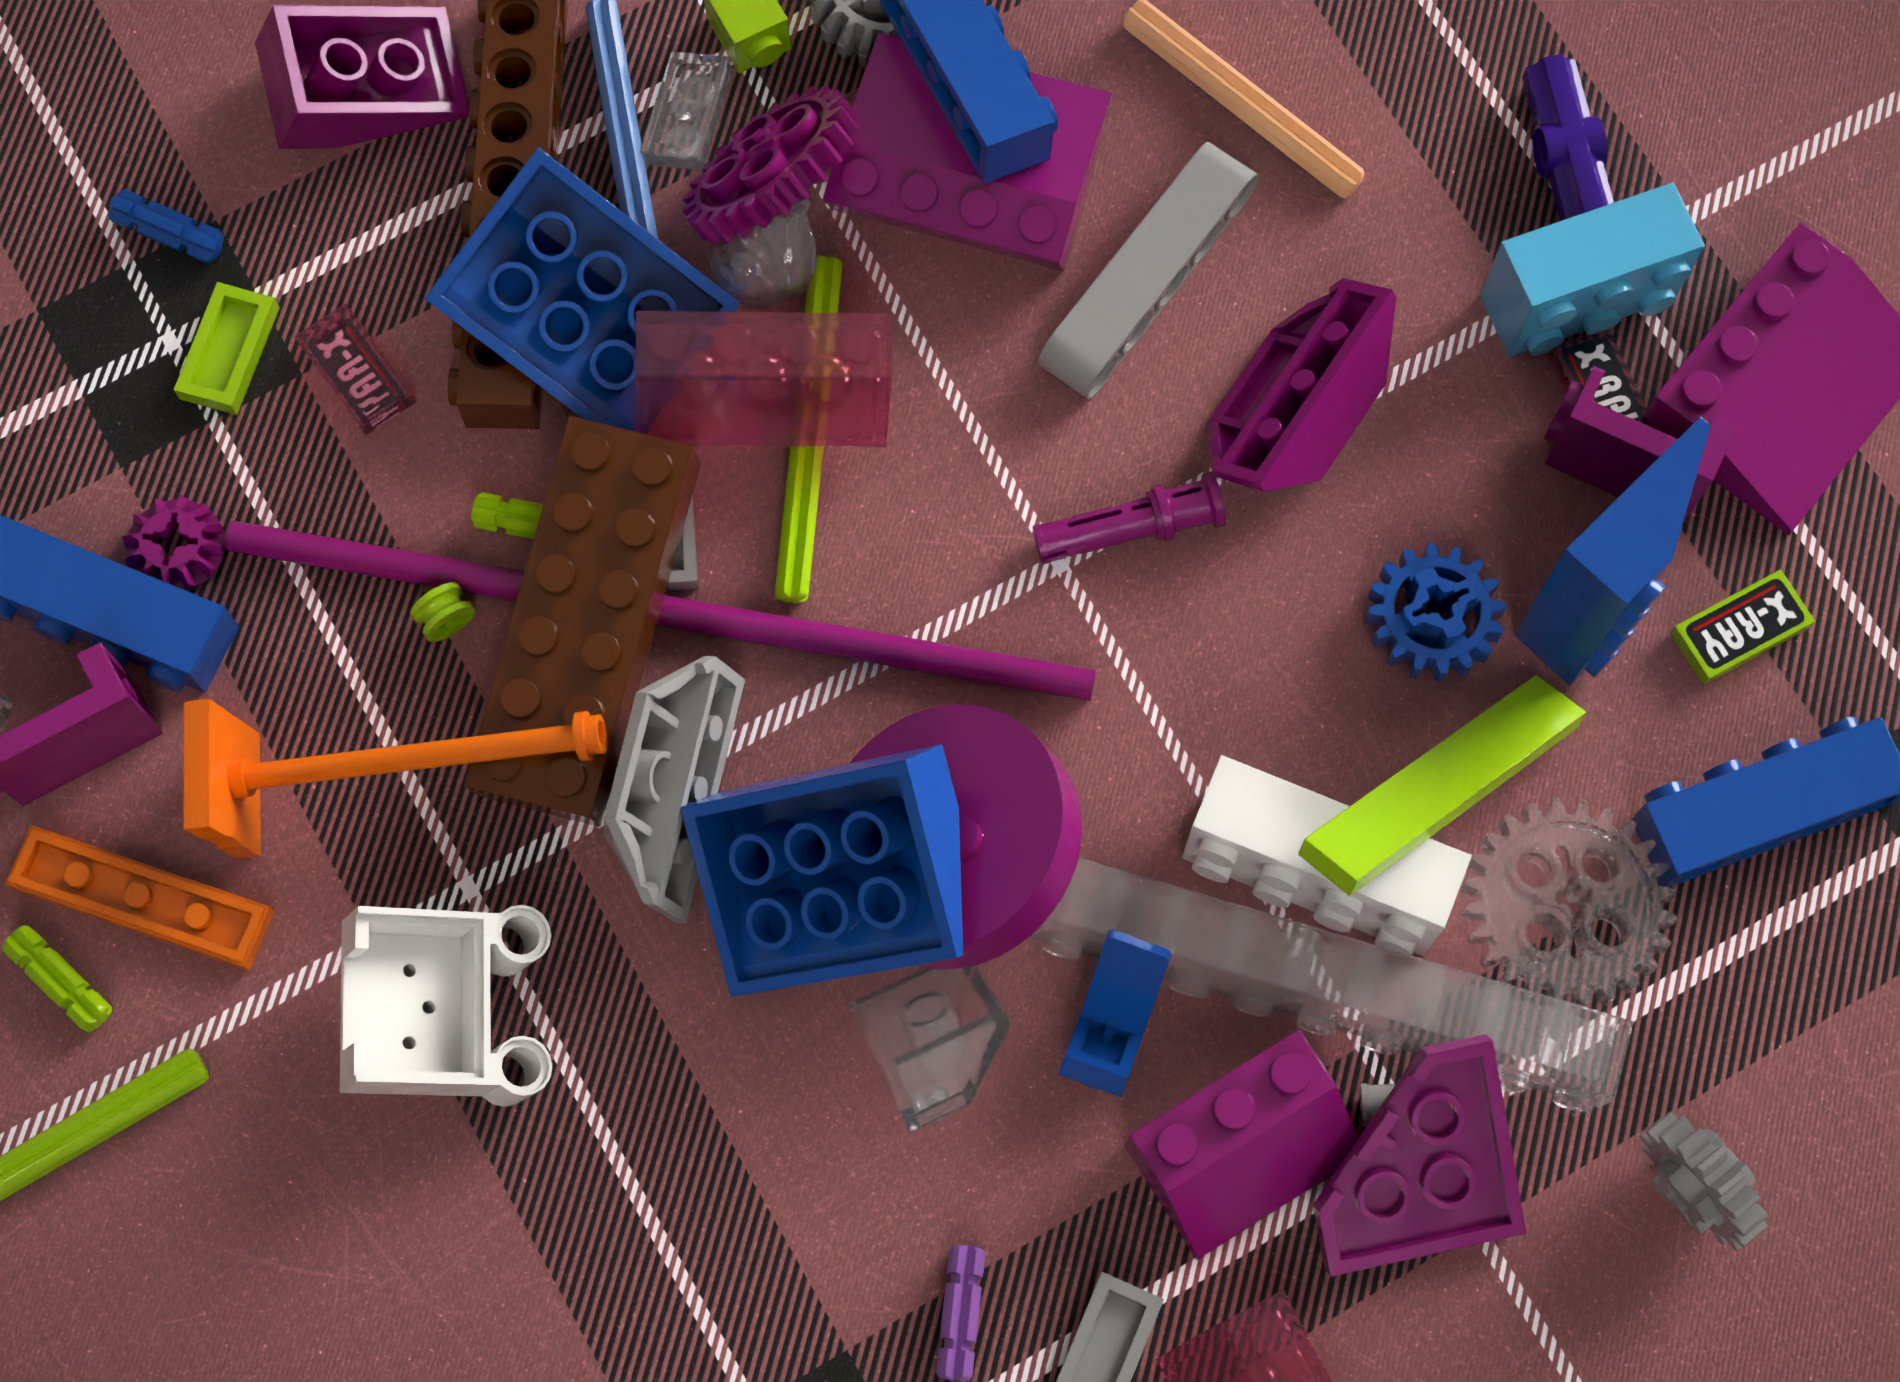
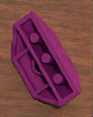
M1342 278L1329 288L1330 294L1307 303L1272 328L1207 422L1209 446L1212 455L1211 470L1216 477L1264 492L1322 480L1386 385L1396 306V296L1392 289Z

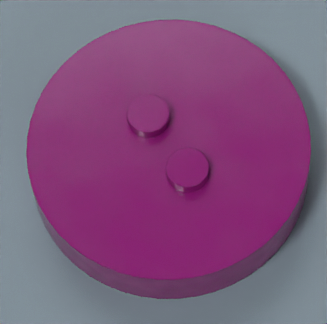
M944 705L909 715L876 735L849 763L940 744L943 745L959 807L963 955L955 959L915 965L921 968L949 970L971 967L997 958L1029 938L1055 910L1071 882L1080 853L1082 839L1080 803L1075 786L1061 761L1021 722L1005 713L979 705Z

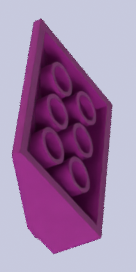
M878 33L852 105L854 112L859 117L855 121L859 129L850 136V139L854 142L853 145L838 153L843 161L832 167L823 201L834 211L1064 271L1112 93L1030 72L1032 85L1040 97L1046 96L1051 101L1058 120V129L1056 132H1053L1050 160L983 184L901 39Z
M1800 222L1657 393L1643 417L1647 420L1650 427L1676 439L1700 417H1703L1708 423L1713 417H1716L1736 426L1737 429L1715 475L1714 481L1789 536L1899 400L1900 315L1850 256Z

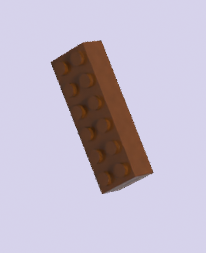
M573 416L568 417L478 736L572 724L575 712L588 711L590 715L600 714L604 719L607 731V750L605 754L595 755L594 759L590 761H580L576 751L470 763L464 787L477 796L601 827L635 694L640 687L701 465L692 445Z

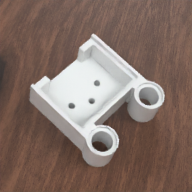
M526 905L511 906L501 913L358 906L342 920L340 1093L483 1096L484 1099L493 1105L506 1107L515 1105L543 1089L551 1077L552 1062L549 1052L542 1043L535 1038L518 1036L512 1037L491 1050L490 973L503 977L515 975L544 955L551 939L550 926L544 915L535 908ZM502 928L513 929L520 935L524 945L522 955L513 953L506 948L502 940ZM505 1056L515 1059L522 1066L525 1075L522 1087L513 1085L504 1076L502 1063Z

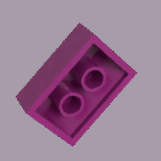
M1300 1029L1131 1133L1125 1148L1193 1256L1198 1260L1333 1175L1358 1140V1135L1336 1084Z

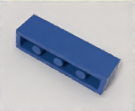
M880 0L879 3L983 184L1050 160L1053 132H1056L1058 129L1055 109L1051 101L1046 96L1040 97L1032 85L1028 64L1023 54L1019 50L1012 51L1006 41L1002 21L994 6H986L983 0Z
M0 515L1 620L12 622L14 616L18 615L34 622L32 627L34 631L62 645H68L71 638L88 644L91 647L101 642L123 668H125L129 661L148 669L146 676L167 689L181 692L184 685L206 693L239 629V625L225 606Z
M1855 716L1848 717L1822 729L1819 732L1822 739L1803 746L1800 745L1798 738L1788 739L1764 750L1761 753L1764 760L1742 767L1739 759L1731 760L1703 774L1705 782L1684 789L1680 781H1675L1647 793L1644 796L1647 803L1636 813L1631 822L1662 890L1897 803L1900 800V753L1883 718L1879 717L1859 725Z

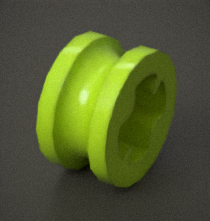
M450 582L430 590L417 600L411 608L410 614L415 622L425 623L422 632L429 642L441 641L462 630L475 615L476 610L470 601H461L463 591L458 583Z

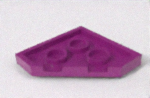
M1487 1034L1420 1048L1314 1202L1313 1207L1324 1268L1330 1277L1527 1234L1494 1042Z

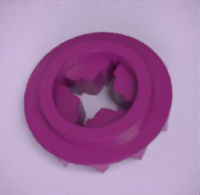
M182 495L175 500L162 501L154 499L152 507L142 514H133V525L128 535L122 536L126 556L124 561L129 568L186 591L195 589L210 579L220 566L225 552V534L218 518L204 503L201 505L190 501ZM178 524L179 533L183 539L193 544L176 547L173 556L169 557L168 562L167 554L161 545L155 544L152 541L158 542L159 539H169L172 530L176 529Z

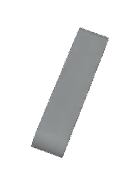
M1206 142L1203 144L1057 327L1042 349L1037 365L1087 400L1094 397L1242 209L1257 184L1259 174L1212 143Z

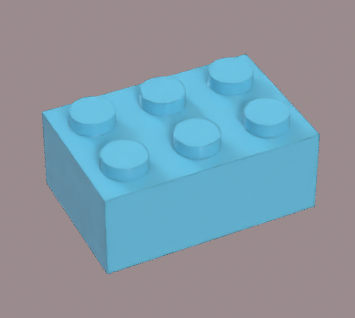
M1674 182L1502 241L1481 290L1480 298L1509 358L1527 351L1533 356L1541 355L1558 347L1566 337L1583 331L1588 336L1598 335L1613 328L1623 317L1640 311L1643 316H1651L1672 306L1676 302V296L1685 280L1692 274L1691 270L1705 245Z

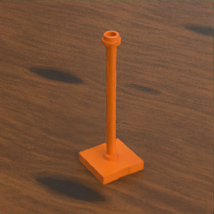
M209 698L184 701L183 829L203 841L211 842L219 850L236 860L261 857V789L568 751H576L580 761H590L594 759L595 755L606 753V726L600 714L590 715L588 711L574 713L573 721L570 725L260 762L259 732Z

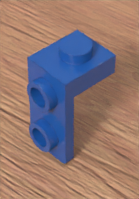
M1116 930L1108 932L1081 1014L1058 1075L1078 1081L1088 1087L1122 1097L1171 958L1170 950Z

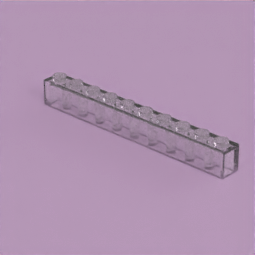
M1079 857L1073 877L1063 898L1047 920L1029 937L1044 942L1042 949L1060 958L1080 960L1082 953L1099 959L1108 932L1116 930L1170 950L1171 958L1164 978L1170 980L1168 987L1178 993L1196 998H1206L1209 991L1233 998L1232 1006L1237 1010L1260 1017H1269L1272 1010L1297 1018L1296 1026L1319 1035L1333 1036L1335 1029L1360 1036L1361 1046L1378 1053L1397 1055L1399 1049L1417 1053L1422 1047L1487 1034L1494 1042L1502 1090L1527 1093L1529 1087L1554 1094L1553 1102L1556 1105L1585 1113L1592 1112L1594 1106L1602 1108L1616 1098L1634 1022Z

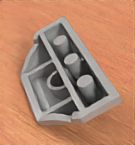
M703 656L636 692L604 816L603 835L643 904L676 923H687L698 877L680 807L718 793L745 679L716 656Z

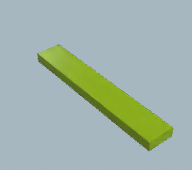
M1535 675L1304 838L1298 855L1350 897L1578 729L1586 711L1538 675Z

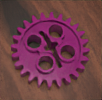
M828 85L822 86L818 91L811 86L801 97L794 92L782 106L774 102L767 113L753 116L751 121L741 130L734 131L732 133V142L728 145L717 147L715 152L718 156L715 160L707 162L700 167L704 174L690 182L689 186L693 190L683 197L684 202L687 204L682 209L686 220L704 241L708 239L712 244L717 243L720 239L725 244H728L738 233L745 239L758 224L762 229L767 228L773 216L779 214L786 216L790 208L799 200H806L810 197L808 189L813 184L825 182L828 177L824 172L843 161L838 153L853 145L854 142L850 139V136L859 129L855 124V121L859 119L858 115L836 87L831 90Z

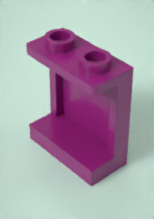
M1593 366L1584 385L1572 380L1552 418L1543 439L1554 443L1545 464L1619 497L1677 439L1596 403L1594 395L1604 376L1605 370ZM1713 417L1709 422L1711 428L1683 523L1713 482L1737 429L1736 426L1716 417Z
M101 642L76 654L93 686L92 688L0 735V793L5 791L21 806L39 799L162 734L136 681Z

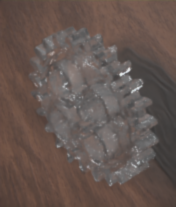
M1553 798L1547 807L1546 817H1543L1533 802L1529 803L1522 811L1523 825L1516 818L1507 814L1499 823L1503 837L1488 831L1480 842L1489 855L1474 853L1471 857L1468 867L1481 877L1466 878L1461 885L1460 891L1477 898V901L1466 905L1460 913L1462 918L1480 921L1481 926L1470 934L1467 938L1468 943H1488L1491 949L1484 956L1480 964L1483 967H1487L1501 961L1506 967L1499 983L1501 986L1505 987L1517 977L1525 981L1523 1000L1529 1001L1542 988L1547 990L1550 1009H1556L1562 1003L1566 993H1570L1576 1009L1583 1010L1589 1005L1591 991L1593 990L1603 1005H1607L1616 998L1615 984L1629 994L1640 985L1635 971L1649 976L1656 970L1659 965L1649 952L1663 953L1671 945L1669 939L1656 931L1670 928L1677 922L1676 915L1660 909V905L1669 902L1677 895L1676 889L1657 885L1656 880L1669 869L1667 863L1649 864L1645 857L1656 845L1655 841L1652 839L1635 845L1630 838L1635 831L1637 823L1632 820L1619 830L1612 827L1613 808L1609 806L1597 819L1589 817L1587 799H1581L1574 807L1572 813L1566 814L1560 798ZM1557 848H1562L1566 852L1567 865L1564 874L1560 858L1556 854ZM1587 856L1596 857L1603 861L1609 871V881L1597 882L1589 878L1582 867V858ZM1526 861L1538 865L1544 872L1546 878L1545 886L1532 887L1524 883L1517 872V863ZM1564 890L1566 891L1568 902L1579 903L1580 905L1579 910L1572 917L1568 905L1557 904L1556 899ZM1600 919L1611 923L1618 932L1619 944L1617 946H1606L1600 943L1593 935L1591 929L1592 920ZM1536 924L1547 928L1555 941L1554 950L1547 952L1534 948L1527 939L1526 926ZM1571 933H1573L1577 950L1581 953V958L1578 960L1572 958L1570 954L1569 943L1571 941Z

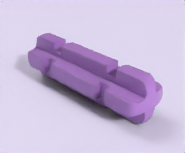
M956 1245L952 1246L949 1250L947 1275H951V1283H946L940 1330V1339L944 1340V1348H938L936 1366L937 1376L943 1380L966 1382L970 1381L973 1375L975 1352H971L970 1348L971 1343H976L982 1287L977 1286L978 1279L983 1278L985 1262L984 1250L974 1246Z

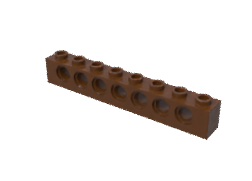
M477 0L479 21L485 23L484 39H475L473 48L474 71L476 75H481L480 92H471L469 100L470 125L472 129H477L476 146H467L465 153L466 180L468 183H473L472 201L463 200L461 206V231L463 237H471L500 197L496 195L501 190L508 188L538 147L556 161L558 160L568 0ZM518 28H529L527 32L520 35L510 34ZM513 81H527L521 87L506 88ZM514 133L523 134L515 142H501L507 135ZM452 320L453 346L455 349H460L459 369L451 368L449 370L448 400L451 406L458 407L466 428L540 429L542 387L507 361L498 366L483 365L485 359L495 352Z

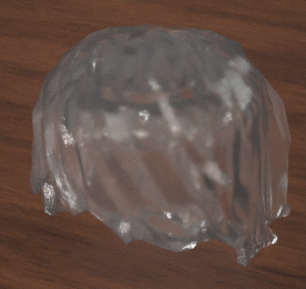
M799 200L790 208L786 216L781 214L773 216L770 224L765 229H762L759 224L756 225L745 239L738 233L730 243L716 249L707 248L708 260L716 284L740 302L741 305L756 309L779 305L784 301H791L802 294L809 286L816 265L815 236L812 233L807 213L811 206L809 200Z

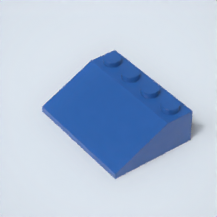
M539 147L424 298L581 418L643 433L741 304Z
M1700 417L1565 549L1514 634L1569 686L1585 671L1593 678L1599 675L1621 651L1619 648L1635 632L1634 628L1651 610L1649 607L1666 589V586L1658 579L1673 559L1711 428V424L1703 417Z
M942 744L724 790L680 807L731 997L955 959L963 955L959 807Z

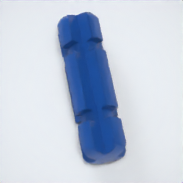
M126 189L120 190L116 196L111 198L108 217L112 223L128 230H133V227L137 226L136 232L179 252H183L185 247L187 248L186 254L204 263H212L222 253L224 235L221 230L202 222L197 227L195 226L197 223L195 219L150 200L149 204L146 205L147 200L145 197Z

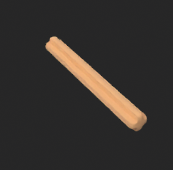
M1137 0L1129 8L1124 16L1123 23L1124 28L1336 195L1340 198H1347L1359 187L1365 174L1363 168L1147 0Z

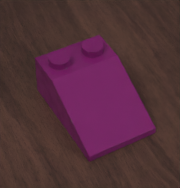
M273 5L255 41L279 149L340 148L461 120L469 116V103L445 7Z

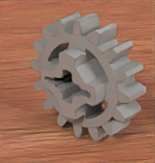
M1668 1112L1640 1134L1639 1137L1644 1142L1640 1146L1641 1150L1652 1160L1648 1165L1657 1174L1651 1180L1655 1190L1662 1199L1666 1200L1681 1215L1686 1225L1693 1231L1702 1234L1711 1230L1720 1244L1724 1246L1729 1243L1734 1250L1738 1251L1741 1247L1747 1246L1768 1228L1764 1221L1768 1214L1756 1203L1761 1198L1756 1191L1750 1188L1756 1182L1753 1173L1746 1163L1740 1161L1725 1146L1721 1137L1714 1131L1707 1128L1704 1130L1700 1128L1695 1131L1686 1117L1681 1116L1678 1119L1672 1112Z

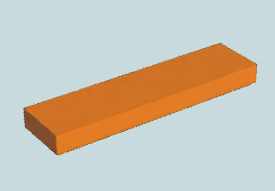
M31 825L5 882V885L14 891L249 972L275 913L270 906Z

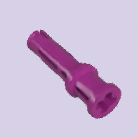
M1212 471L1203 473L1201 481L1166 490L1161 485L1153 486L1150 491H1146L1145 498L1133 500L1132 502L1090 511L1055 522L1033 525L1034 540L1041 564L1045 565L1065 557L1084 554L1156 535L1158 540L1168 541L1174 539L1178 531L1212 523L1215 528L1225 526L1226 514L1224 503L1214 473Z

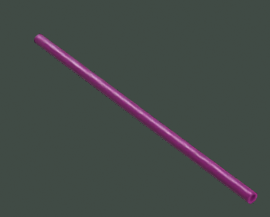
M234 520L229 524L226 534V549L230 552L431 587L454 582L458 583L462 591L466 593L512 601L517 600L525 572L523 570ZM667 595L664 596L656 625L1091 701L1096 670Z

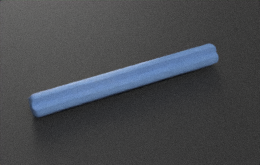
M589 0L585 9L619 208L658 239L617 2L615 0Z

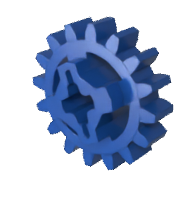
M1428 543L1421 559H1418L1411 549L1403 550L1399 558L1400 568L1386 562L1379 574L1383 583H1373L1367 598L1377 605L1368 608L1365 615V623L1381 626L1375 632L1371 643L1373 647L1390 645L1393 650L1387 664L1391 667L1400 663L1403 659L1410 662V678L1416 679L1423 667L1432 669L1435 682H1443L1450 666L1461 677L1467 676L1473 666L1472 658L1484 664L1493 651L1488 642L1497 643L1505 627L1494 620L1502 617L1507 608L1506 602L1490 599L1500 582L1497 578H1490L1484 581L1479 578L1478 574L1484 563L1480 558L1471 562L1468 566L1460 563L1461 548L1457 546L1451 550L1447 558L1439 557L1435 543ZM1405 587L1406 594L1404 597L1408 605L1403 607L1401 613L1395 615L1394 603L1396 594L1401 588ZM1426 605H1428L1433 613L1429 615L1426 612L1423 613ZM1443 610L1444 612L1448 613L1445 619L1443 620L1437 612ZM1475 611V629L1473 634L1467 639L1465 636L1467 628L1463 619L1467 618L1470 612Z

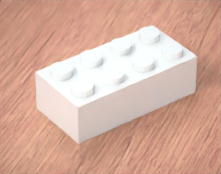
M1221 755L1192 825L1182 859L1192 862V870L1209 880L1227 883L1229 878L1254 887L1253 895L1268 904L1287 908L1291 902L1315 912L1314 920L1325 927L1340 932H1350L1351 927L1376 937L1374 943L1379 948L1401 957H1411L1413 952L1424 956L1444 930L1472 855L1429 838L1349 897L1300 857L1298 853L1304 838L1350 806Z

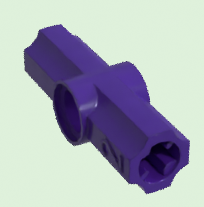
M1564 54L1543 57L1536 64L1525 68L1522 80L1535 125L1532 138L1535 166L1541 178H1549L1559 219L1562 221L1614 203L1605 171L1608 152L1607 139L1600 118L1598 116H1590L1576 61L1565 58Z

